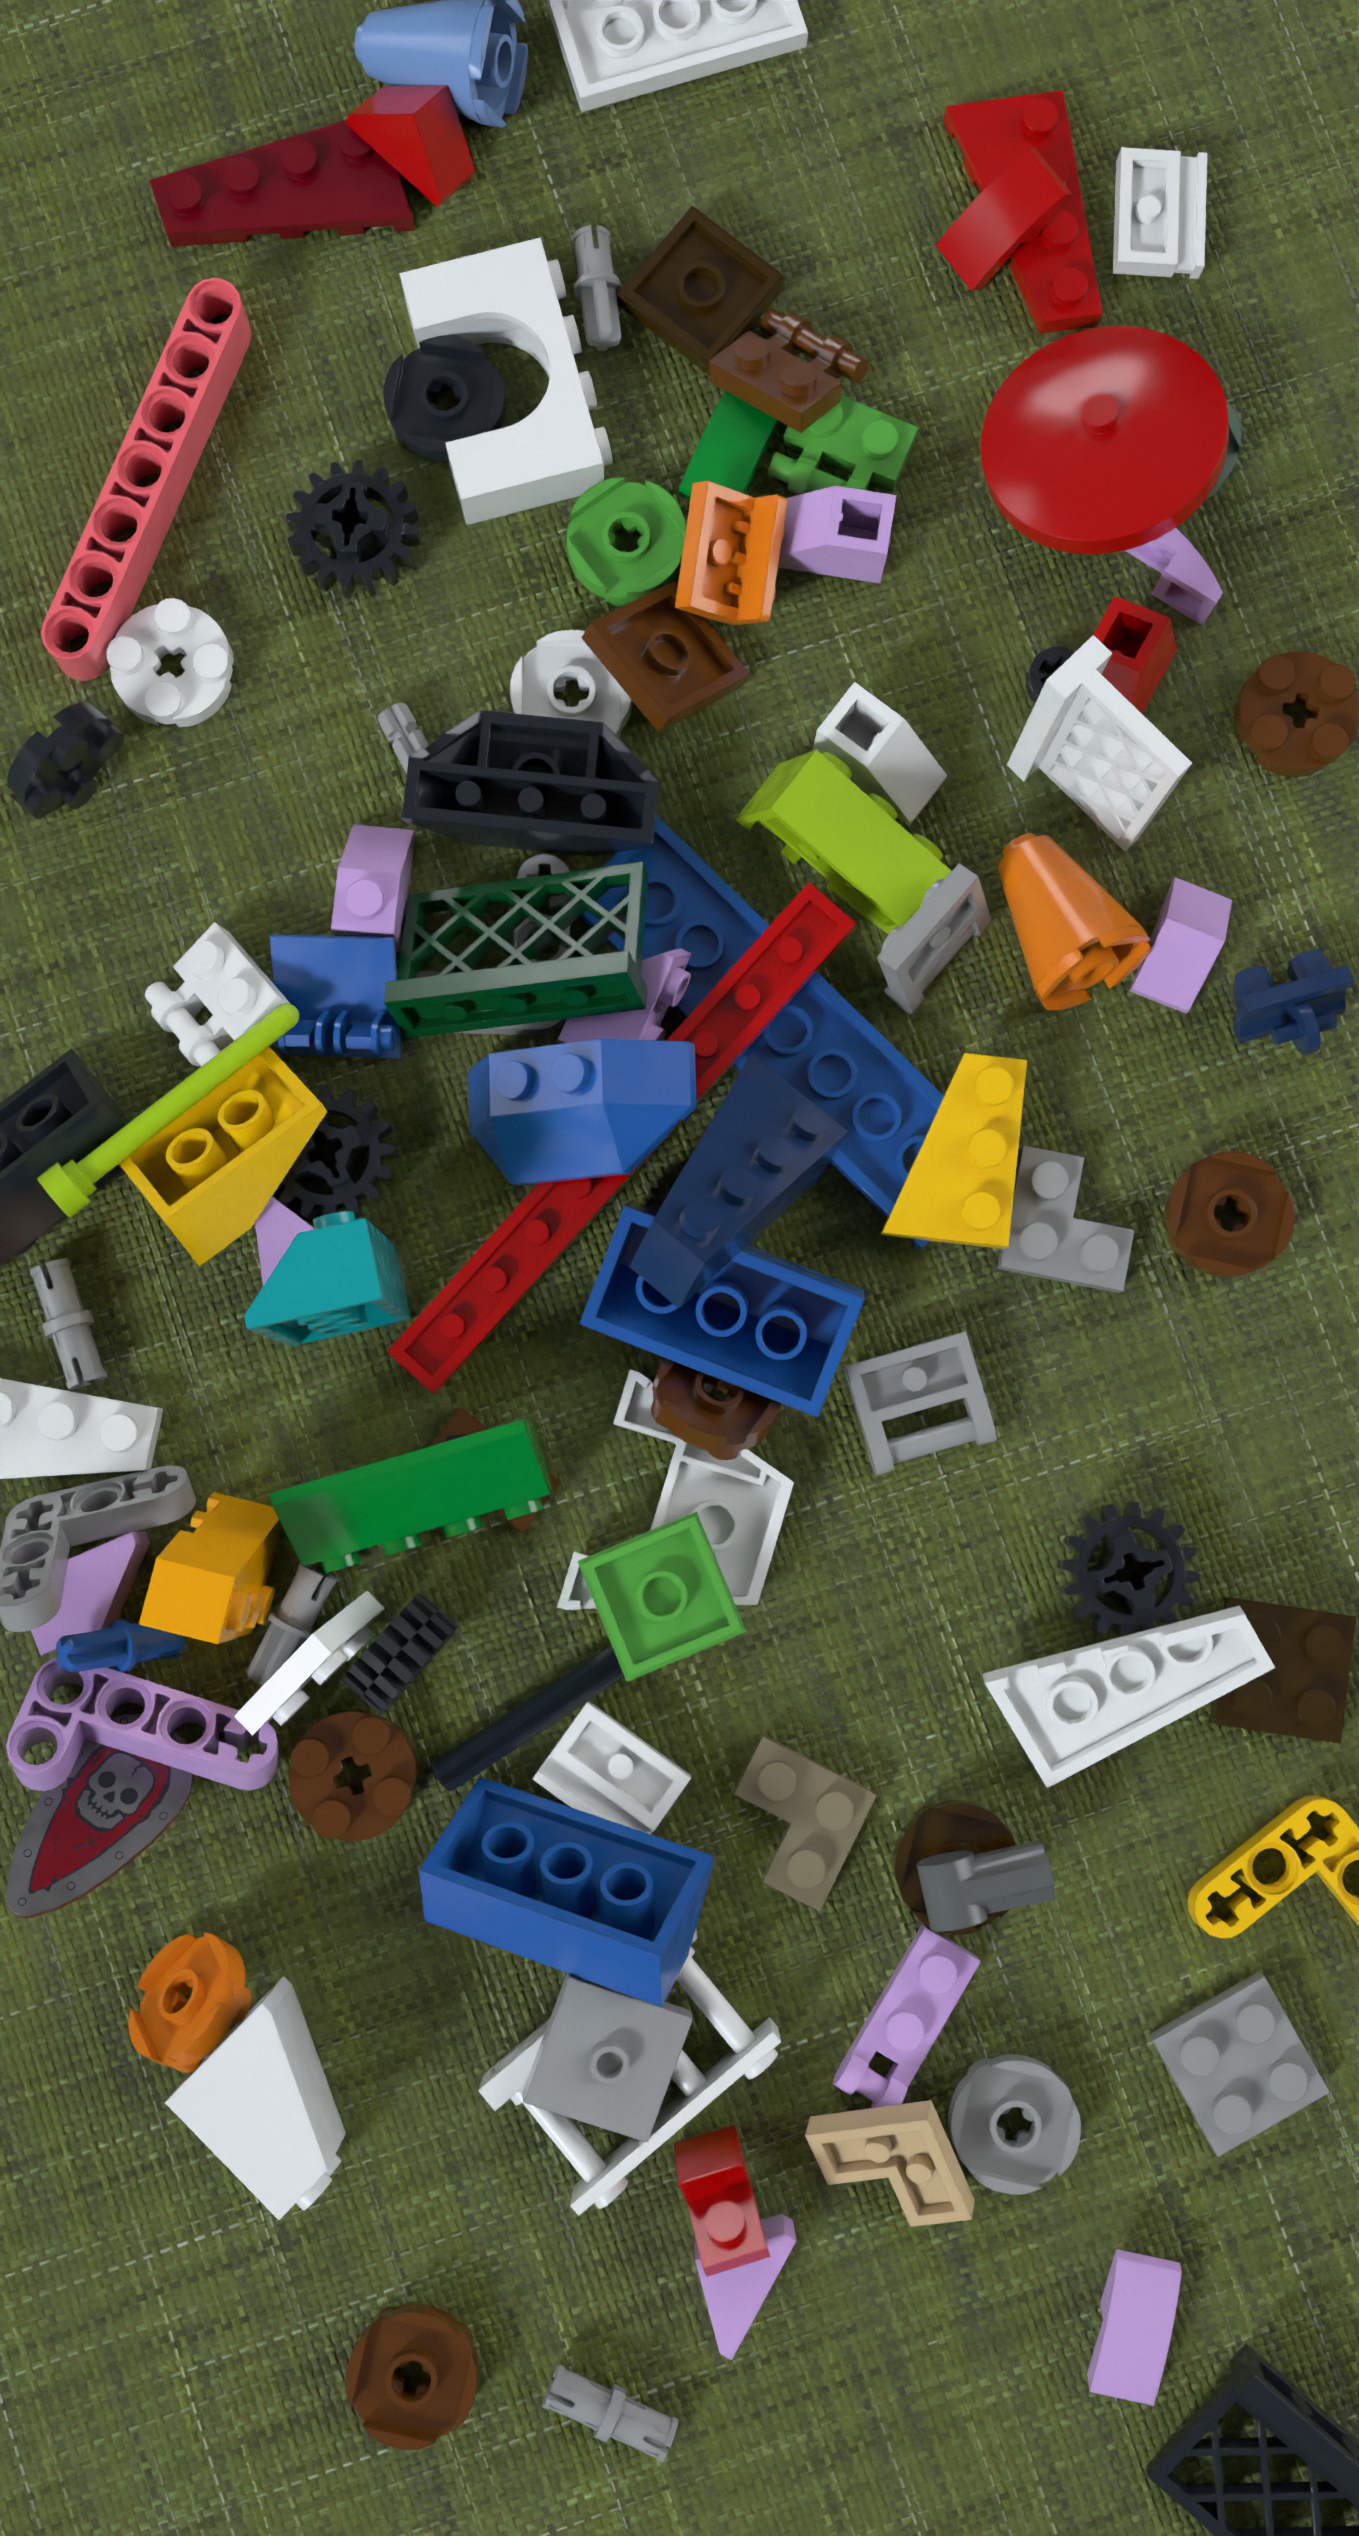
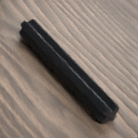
M609 1645L435 1760L432 1768L439 1783L447 1791L455 1790L624 1678L625 1676L612 1645Z

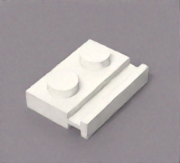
M1121 147L1116 160L1113 274L1172 277L1174 273L1190 274V279H1199L1205 266L1207 153L1198 152L1197 157L1181 156V151Z
M590 1701L586 1702L533 1777L534 1781L571 1808L651 1834L656 1829L691 1779L690 1774Z

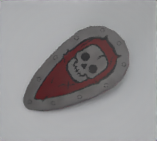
M122 1714L111 1718V1720L117 1724L126 1725L135 1722L141 1715ZM174 1730L171 1735L172 1740L179 1744H186ZM85 1739L71 1773L56 1788L43 1791L16 1844L8 1873L6 1897L8 1907L12 1913L20 1918H32L56 1911L83 1898L113 1877L147 1849L180 1815L191 1794L193 1774Z

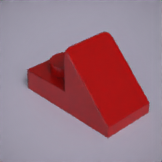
M729 2126L675 2143L674 2153L677 2180L687 2202L702 2267L706 2276L708 2277L771 2257L736 2126Z

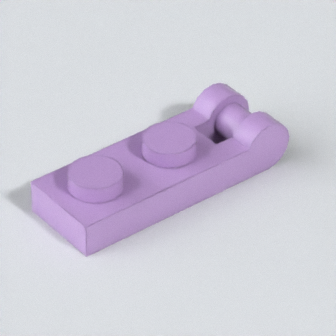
M922 1923L837 2069L833 2085L849 2095L855 2091L873 2101L871 2108L902 2104L908 2086L980 1964L979 1958L937 1931H932L929 1926ZM876 2051L894 2061L885 2078L868 2068L869 2062Z

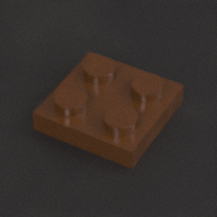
M674 581L591 622L581 637L658 733L740 689L750 675L704 617L675 608L678 585Z

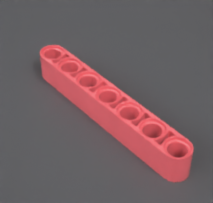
M210 278L202 280L194 285L189 292L43 622L41 636L44 646L62 671L74 680H93L102 675L109 666L106 655L108 645L116 637L121 626L130 618L250 345L252 331L240 294L234 285L224 279ZM217 315H230L223 323H209ZM194 368H207L199 377H185ZM171 421H184L182 426L173 432H161L163 427ZM146 475H160L157 482L151 486H137L139 481ZM129 527L137 528L130 539L123 542L113 541L115 535L122 529ZM105 581L113 582L112 587L106 594L99 597H89L90 591L98 583ZM77 636H89L88 642L82 649L72 653L65 652L70 640Z

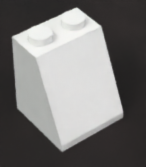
M283 1976L248 2012L246 2017L226 2034L218 2046L203 2059L198 2068L186 2076L165 2102L278 2220L295 2203L305 2211L332 2181L330 2175L342 2161L336 2155V2152L346 2134L293 1985Z

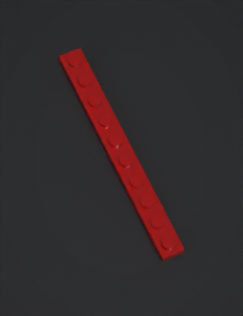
M810 882L807 883L666 1040L685 1041L695 1044L697 1104L856 929V923ZM683 1120L677 1122L666 1138L630 1174L537 1184L389 1348L387 1353L432 1394H437Z

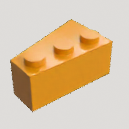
M213 1492L207 1501V1511L197 1510L191 1518L190 1526L197 1528L195 1532L191 1533L180 1530L157 1556L139 1625L214 1644H221L254 1633L256 1623L265 1625L268 1619L267 1616L272 1608L275 1593L274 1587L266 1585L282 1524L273 1506Z

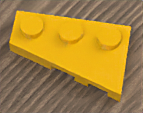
M964 1053L880 1235L998 1249L1009 1247L1027 1060Z

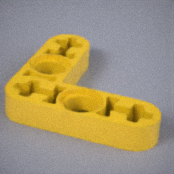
M1317 1795L1302 1797L1195 1883L1188 1897V1911L1193 1921L1209 1935L1218 1938H1232L1242 1933L1316 1872L1359 1926V1895L1348 1893L1342 1879L1347 1865L1355 1860H1359V1828L1337 1803ZM1311 1812L1323 1817L1330 1815L1331 1818L1325 1824V1828L1329 1833L1325 1840L1322 1841L1312 1835L1297 1845L1299 1849L1307 1853V1856L1301 1861L1296 1851L1280 1839L1284 1832H1287L1288 1836L1295 1840L1305 1835L1311 1828L1310 1822L1307 1820V1816ZM1264 1849H1277L1285 1859L1284 1873L1274 1883H1260L1253 1874L1252 1865L1254 1858ZM1236 1871H1238L1242 1881L1258 1893V1896L1252 1901L1242 1892L1232 1898L1227 1904L1232 1914L1225 1921L1216 1915L1210 1916L1208 1919L1206 1917V1914L1212 1909L1211 1903L1207 1899L1211 1893L1216 1891L1225 1898L1241 1887L1230 1879Z

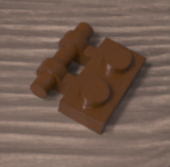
M775 309L768 310L761 322V330L771 336L770 339L765 340L748 331L709 361L710 382L800 433L841 402V381L838 378L844 376L858 383L863 379L868 369V361L854 353L851 343L835 335L826 338L812 330L809 320L796 313L784 315ZM802 353L813 360L807 363L796 356Z

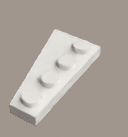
M546 0L581 112L807 47L808 31L797 0Z
M0 1378V1479L131 1472L151 1469L163 1409Z
M1239 1605L986 1672L982 1675L988 1690L1045 1786L1049 1788L1274 1669L1275 1666Z

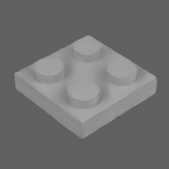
M1256 1972L1148 2034L1207 2142L1218 2157L1330 2093L1265 1976L1260 1972Z

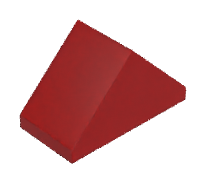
M448 85L383 86L347 117L345 123L437 207L468 182L474 174L475 168Z

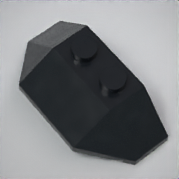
M479 710L445 732L428 747H422L409 756L402 819L407 823L472 845L594 857L653 846L659 781L649 770L643 767L633 753L604 722Z

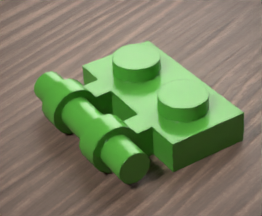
M841 395L840 403L802 433L789 426L787 427L783 445L802 454L798 460L776 452L770 463L767 475L787 483V491L797 495L832 486L870 491L867 489L871 482L893 491L916 440L918 427ZM822 461L852 475L846 481L818 468Z

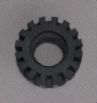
M419 1593L403 1608L399 1615H396L386 1629L378 1635L371 1646L365 1650L360 1659L351 1667L342 1681L376 1712L382 1715L430 1663L459 1626L424 1595Z

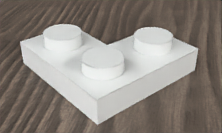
M368 1591L364 1592L314 1632L234 1717L252 1735L272 1718L280 1726L285 1724L310 1699L302 1689L312 1678L319 1685H322L346 1661L349 1662L372 1640L375 1634L368 1628V1625L385 1608Z

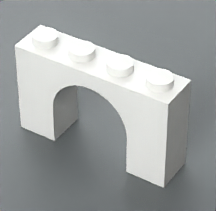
M541 237L399 273L418 349L420 348L419 342L437 336L459 337L476 345L484 343L509 344L533 356L541 364L549 377L548 388L542 401L530 415L520 422L501 429L446 442L451 472L466 525L578 497L593 485L603 481L604 466L613 464L608 436L604 427L596 429L593 427L589 410L597 408V401L589 371L578 373L574 354L581 353L582 349L577 325L573 315L562 316L558 299L566 297V290L558 259L547 261Z

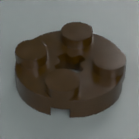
M948 1800L936 1805L930 1804L922 1807L915 1813L914 1818L904 1826L894 1848L893 1875L901 1898L919 1920L930 1927L918 1875L917 1862L934 1855L954 1852L956 1849L972 1851L975 1855L1015 1846L1017 1844L1013 1834L992 1811L973 1802ZM1009 1910L987 1914L988 1919L975 1926L944 1931L943 1933L956 1935L974 1933L982 1930V1926L992 1923L998 1916L1000 1918L1003 1917Z

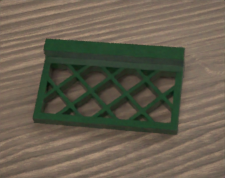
M644 862L408 894L397 980L386 982L385 1006L407 1038L646 1009L647 986L641 976L649 873ZM629 886V895L610 912L596 903L610 888ZM566 894L572 899L550 920L536 911L551 896ZM507 902L513 907L490 928L477 919L493 904ZM450 910L455 914L432 936L423 930L426 913ZM587 910L600 921L576 942L563 931ZM528 918L540 929L516 950L504 939ZM470 926L481 936L461 955L456 957L445 947ZM613 932H616L625 939L624 951L598 955L591 953ZM554 939L567 949L557 960L531 962ZM495 947L508 957L497 968L474 971L471 969ZM436 955L449 964L438 975L417 978V972Z

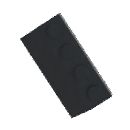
M72 1048L0 1103V1266L12 1256H18L28 1251L35 1244L39 1235L61 1218L68 1217L41 1186L37 1178L57 1162L62 1167L72 1159L76 1163L80 1162L130 1123L126 1115ZM118 1164L96 1181L94 1185L98 1190L111 1179L119 1178L126 1173Z

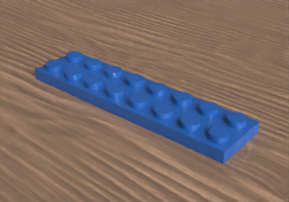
M656 815L652 847L617 852L603 867L644 862L649 874L642 960L679 948L692 953L685 968V971L691 974L688 987L679 1003L672 1007L686 1019L770 925ZM629 886L610 888L596 903L610 912L629 895ZM587 910L580 915L591 928L600 921ZM613 932L604 940L616 952L624 951L625 939L616 932ZM816 972L732 1067L740 1073L751 1053L754 1054L844 1127L848 1133L830 1163L888 1219L944 1095ZM907 1238L919 1250L929 1242L928 1240Z

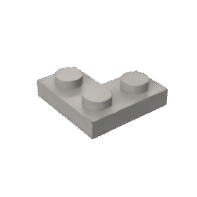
M1023 1145L1019 1150L1016 1167L1009 1247L1001 1249L997 1269L1120 1293L1124 1291L1134 1230L1073 1218L1084 1157Z

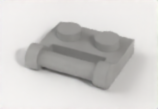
M958 864L946 879L937 880L928 889L919 910L905 926L900 925L891 931L882 945L881 953L877 956L888 984L884 989L885 994L906 1013L912 1014L924 1001L922 992L972 935L980 936L992 922L979 877L961 864Z
M966 1331L843 1368L865 1439L869 1460L876 1476L894 1471V1464L972 1441H975L980 1446L997 1440L995 1426ZM963 1398L967 1417L889 1440L886 1439L882 1425L883 1421Z

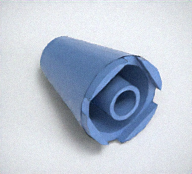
M440 0L370 12L364 23H361L357 28L354 44L355 54L369 77L390 86L448 85L457 114L487 127L503 128L507 125L502 119L504 113L515 115L525 86L528 44L517 42L515 23L525 24L524 13L518 0Z

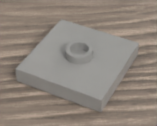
M566 1973L522 2093L523 2103L648 2142L693 2020L691 2011L664 2002L663 2006L659 2007Z

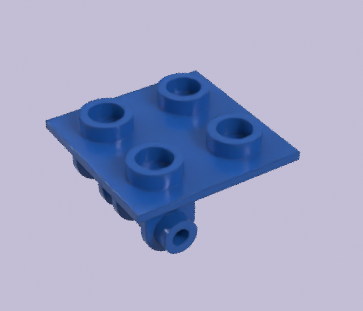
M270 935L274 985L299 1011L298 1023L270 1046L279 1047L280 1055L401 1059L400 1027L384 1004L386 982L397 980L395 938Z

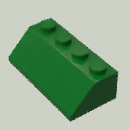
M521 1419L269 1494L273 1508L302 1566L321 1562L323 1573L325 1574L361 1563L358 1551L382 1544L385 1556L421 1546L419 1533L443 1526L446 1538L482 1528L480 1515L504 1508L507 1520L544 1510L540 1497L555 1492H553L535 1422L533 1420Z

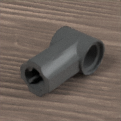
M1039 1840L975 1855L972 1851L948 1852L922 1859L916 1864L929 1925L932 1931L944 1932L968 1928L988 1919L987 1914L1055 1899V1884L1050 1862L1045 1853L1043 1843Z

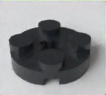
M437 336L419 342V349L410 352L405 358L402 353L393 362L385 379L383 395L387 417L398 444L424 459L435 462H449L446 442L501 429L506 413V397L504 383L499 371L487 360V354L478 345L459 337ZM443 388L453 389L455 399L460 401L456 407H452L448 411L437 410L435 404L429 403L430 397L441 396Z
M79 702L62 709L54 715L53 718L61 726L54 730L48 738H45L37 730L21 748L11 765L7 776V787L15 794L10 796L36 819L45 817L65 804L72 809H78L87 803L96 792L98 786L97 781L93 778L105 761L114 756L124 742L123 733L92 703Z

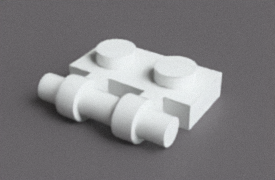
M215 922L173 966L185 981L177 991H171L164 982H155L145 992V998L152 1006L151 1013L153 1018L164 1031L173 1032L180 1040V1051L195 1066L204 1065L222 1051L232 1040H236L279 1005L291 1004L235 938ZM206 1006L213 1016L204 1025H199L194 1017Z

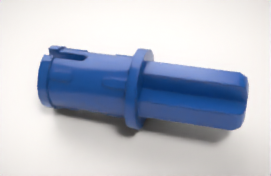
M117 1620L111 1622L105 1630L62 1636L56 1644L58 1653L57 1664L61 1670H69L73 1673L110 1666L119 1672L128 1671L139 1662L179 1657L181 1655L179 1651H183L185 1647V1636L142 1626L138 1623L130 1624L125 1620Z

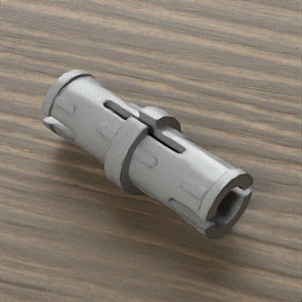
M68 1258L46 1262L47 1268L43 1269L42 1265L32 1268L29 1272L34 1279L47 1319L42 1328L45 1337L53 1338L67 1380L68 1390L91 1385V1380L100 1382L106 1379L108 1376L103 1369L90 1326L95 1321L91 1310L88 1311L83 1308L70 1268V1260Z
M561 2364L557 2365L553 2373L555 2378L550 2380L545 2392L542 2408L551 2409L594 2429V2438L605 2443L611 2437L654 2457L655 2460L661 2463L665 2460L668 2454V2450L665 2447H671L678 2426L677 2418L664 2415L626 2397V2389L615 2383L611 2389H608L565 2369V2366Z

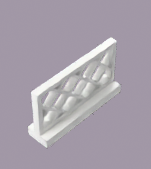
M1093 635L1046 680L1007 766L1023 782L1040 768L1120 848L1126 851L1141 836L1189 769L1192 762L1101 675L1112 652Z

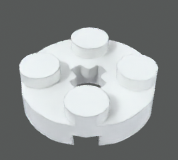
M176 598L165 599L159 602L158 605L146 607L135 613L121 626L116 637L109 643L106 651L114 688L129 710L147 723L158 725L157 722L177 724L178 727L193 726L215 714L229 696L232 686L230 682L233 672L232 664L234 665L231 646L222 629L209 615L200 609L187 606L182 600ZM169 653L172 655L181 653L186 656L181 661L184 672L177 678L170 672L164 673L162 676L157 674V670L162 665L160 660Z
M562 630L547 634L536 642L537 647L529 651L524 659L522 657L519 659L514 667L510 681V697L514 713L604 722L618 738L620 737L621 730L629 720L633 701L581 637L585 631ZM569 680L578 681L579 689L589 692L587 699L580 700L578 706L567 707L563 700L556 699L554 696L555 692L565 690L566 681Z

